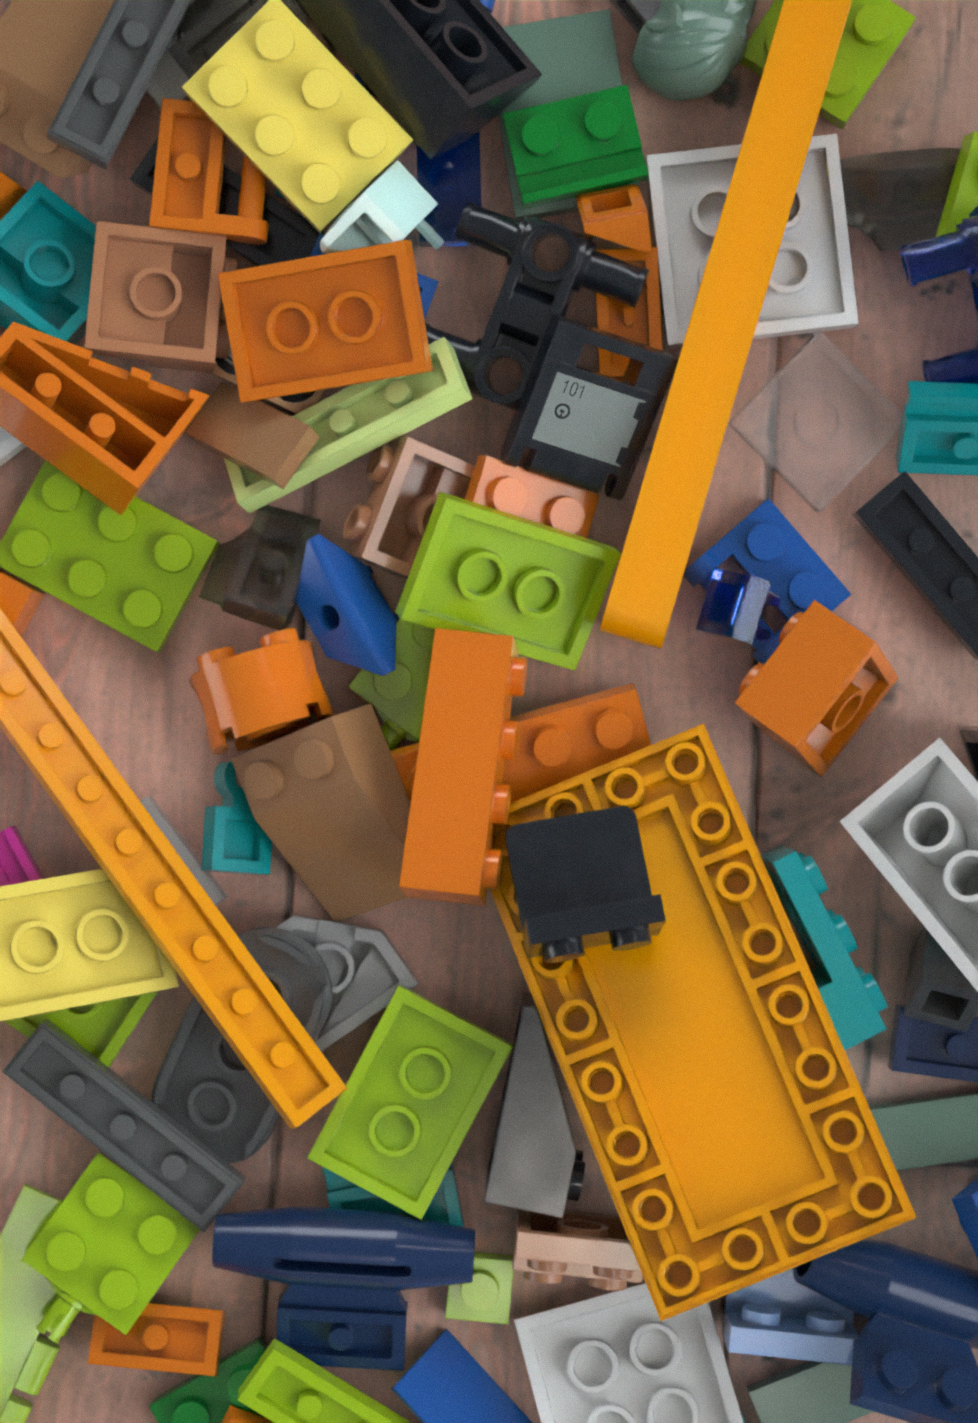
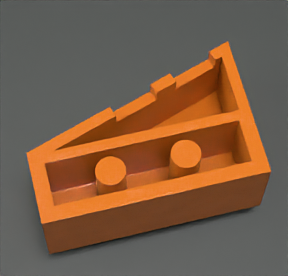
M12 322L0 337V427L119 515H122L188 430L210 395L190 388L188 393L151 380L152 373L133 366L130 371L91 357L93 353L91 350Z

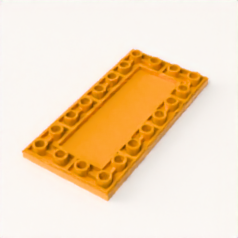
M704 723L512 802L510 804L507 824H496L493 849L503 851V863L498 890L490 889L660 1320L664 1321L917 1218ZM620 806L631 808L637 818L652 896L661 894L666 922L659 935L651 936V944L631 950L612 951L611 944L584 948V956L568 961L546 963L544 955L527 958L505 842L507 830L511 826L520 823Z

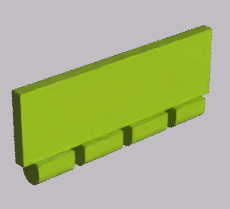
M26 1183L0 1235V1423L26 1422L33 1405L28 1400L12 1394V1390L16 1388L30 1395H38L60 1349L57 1343L40 1336V1332L35 1328L59 1295L56 1294L46 1278L20 1260L63 1200ZM62 1314L58 1315L48 1329V1332L51 1333L61 1320ZM70 1326L67 1328L62 1337L66 1336Z

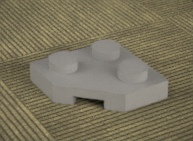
M294 914L276 927L290 931L311 944L322 957L329 971L332 984V1004L327 1020L315 1043L321 1052L387 1007L399 984L412 989L419 983L390 939L381 929Z

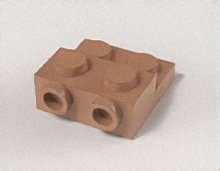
M97 221L84 348L93 351L92 355L150 361V367L213 374L215 358L228 359L230 344L226 320L219 319L221 291L217 274L237 270V258L225 257L227 236Z
M400 436L390 441L388 446L384 444L376 448L369 459L366 469V478L374 482L366 504L357 503L351 509L344 525L343 538L351 541L347 553L360 561L407 579L439 492L465 499L475 465L408 436Z
M517 1209L512 1270L524 1271V1278L526 1280L544 1284H557L562 1282L563 1275L588 1278L589 1286L612 1291L625 1290L627 1282L642 1284V1272L619 1216L564 1210L563 1218Z

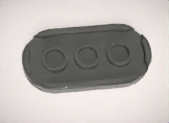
M262 927L237 935L309 1036L316 1043L332 1004L331 978L322 957L306 940L287 930ZM193 997L156 1077L152 1091V1102L226 1162L237 1163L254 1155L268 1141L281 1116L197 999Z

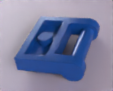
M769 498L687 567L683 575L693 587L699 584L755 648L756 651L752 656L758 663L764 664L780 645L779 636L783 627L774 633L718 568L728 557L731 556L787 622L797 612H805L814 600L830 611H833L851 595Z

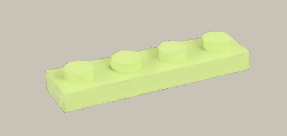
M442 337L429 344L433 371L353 384L291 416L309 425L320 437L284 489L224 458L237 503L250 514L472 400V395L454 348L445 337Z

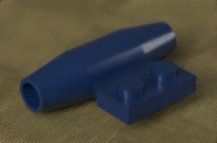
M289 1206L218 1214L216 1217L212 1263L215 1268L288 1284L283 1293L280 1294L277 1308V1340L317 1365L404 1371L408 1301L404 1300L400 1291L472 1283L476 1230L427 1218L420 1220L413 1215L393 1211Z
M871 1239L861 1240L793 1268L794 1279L797 1283L869 1319L857 1339L853 1341L849 1404L910 1423H978V1365L971 1350L978 1349V1271L889 1242Z

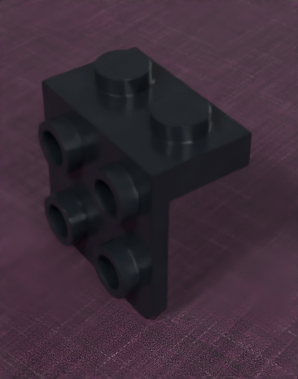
M620 806L520 823L511 826L507 830L505 842L527 958L544 955L546 963L568 961L584 956V948L611 944L612 951L631 950L651 944V936L659 935L666 922L661 894L652 896L637 818L631 808Z

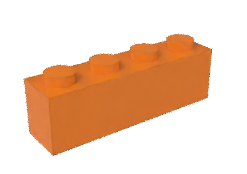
M435 628L399 883L400 889L408 898L486 906L488 889L498 890L503 851L493 849L496 824H507L511 804V785L502 784L505 759H516L520 729L519 721L510 720L513 696H524L528 671V660L524 657H518L519 652L513 636Z

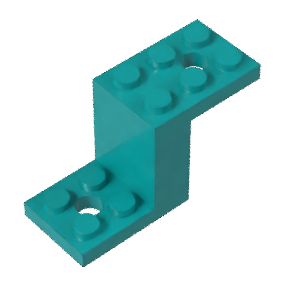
M779 845L762 854L761 858L771 881L816 968L811 971L844 1050L886 1030L887 1028L878 1012L888 1008L887 1002L870 972L865 974L861 966L855 967L849 953L858 949L857 943L840 913L835 915L832 909L826 910L820 899L819 894L827 891L828 887L811 855L806 857L803 852L797 853L796 850L783 845Z

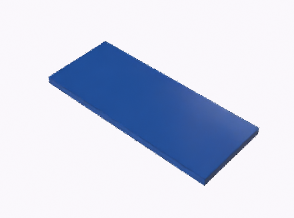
M447 1329L443 1330L391 1388L421 1423H532Z

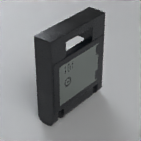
M552 313L502 446L500 460L503 461V464L516 467L525 447H528L530 450L523 465L525 471L594 493H598L601 490L607 473H609L605 485V495L619 501L622 500L678 360L669 352ZM587 343L629 357L630 361L624 377L630 383L576 366L584 344Z

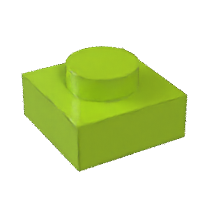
M474 1252L473 1282L448 1285L445 1319L509 1325L514 1272L512 1270V1255Z

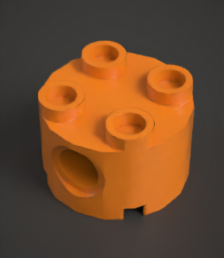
M296 628L279 630L259 639L261 648L236 655L234 647H223L206 652L196 658L199 671L192 674L189 683L196 692L204 712L206 722L205 736L211 754H226L225 752L228 751L226 742L234 740L237 752L254 749L308 727L306 719L308 717L316 715L317 721L320 722L335 716L330 698L327 696L316 670L313 643L308 640H300Z

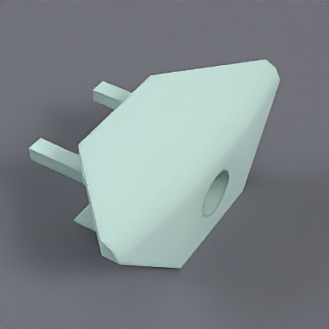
M397 160L340 213L321 239L322 253L329 254L401 241L414 228L437 250L445 241L424 218L438 203Z

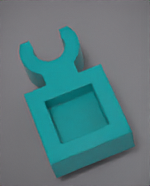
M220 763L217 765L214 773V784L217 792L223 798L222 806L205 807L201 871L270 875L272 841L254 819L243 788L235 780L236 771L233 763Z

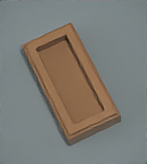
M222 381L186 431V434L197 444L282 489L286 487L320 437L309 425L259 400L240 403L238 389Z

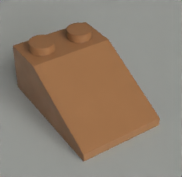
M12 0L0 18V142L60 179L87 173L92 162L48 140L47 132L114 0Z
M372 704L329 717L231 758L254 819L334 921L340 922L407 898L400 889L399 883L411 803Z

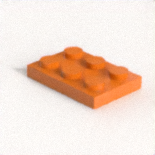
M401 240L217 273L240 403L433 371L411 240Z

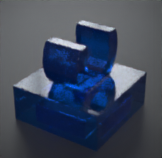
M714 568L696 629L718 637L752 644L754 639L768 640L771 631L758 626L764 604L779 607L781 599L777 594L769 591L770 581L750 574Z

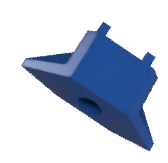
M317 534L311 537L306 543L296 603L326 657L381 676L389 674L395 670L396 622L399 620V617L396 613H392L372 577V574H374L370 565L366 566L363 562L322 535Z

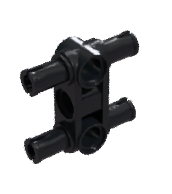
M468 201L460 217L455 239L461 242H468L507 258V265L510 267L482 339L479 338L476 343L433 328L430 324L425 323L428 344L445 337L455 350L470 393L516 411L552 313L565 317L574 292L579 293L582 287L635 308L644 288L649 269L636 267L596 251L597 244L592 242V238L571 231L561 224L551 223L535 216L530 218L525 216L522 221H518ZM547 238H561L568 244V261L558 271L545 272L540 270L535 261L537 247ZM509 357L518 362L523 375L519 387L512 393L503 395L494 390L490 383L489 375L490 369L495 362Z

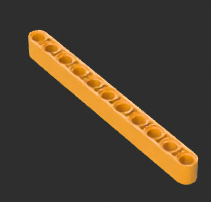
M784 0L599 632L662 649L852 0Z

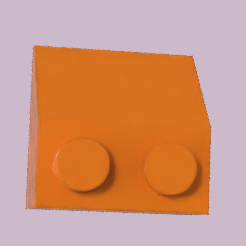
M814 600L805 612H797L788 620L779 636L780 645L765 664L758 663L747 673L739 688L741 695L735 704L750 721L822 778L899 677L874 640Z

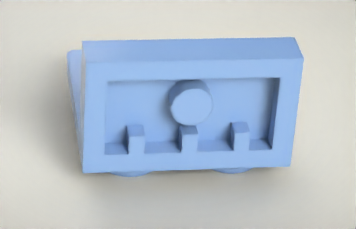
M793 1268L725 1296L722 1335L729 1353L852 1365L853 1341L859 1336L853 1325L854 1312L797 1283L794 1279Z

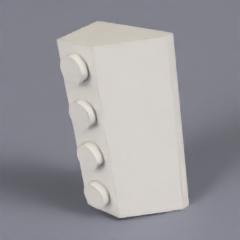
M938 738L845 816L840 823L978 992V781L944 741Z

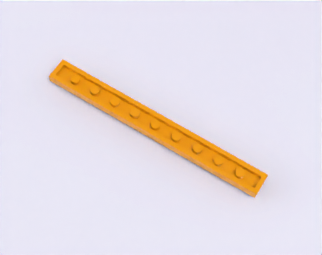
M0 608L1 730L290 1129L297 1128L347 1089L346 1085Z

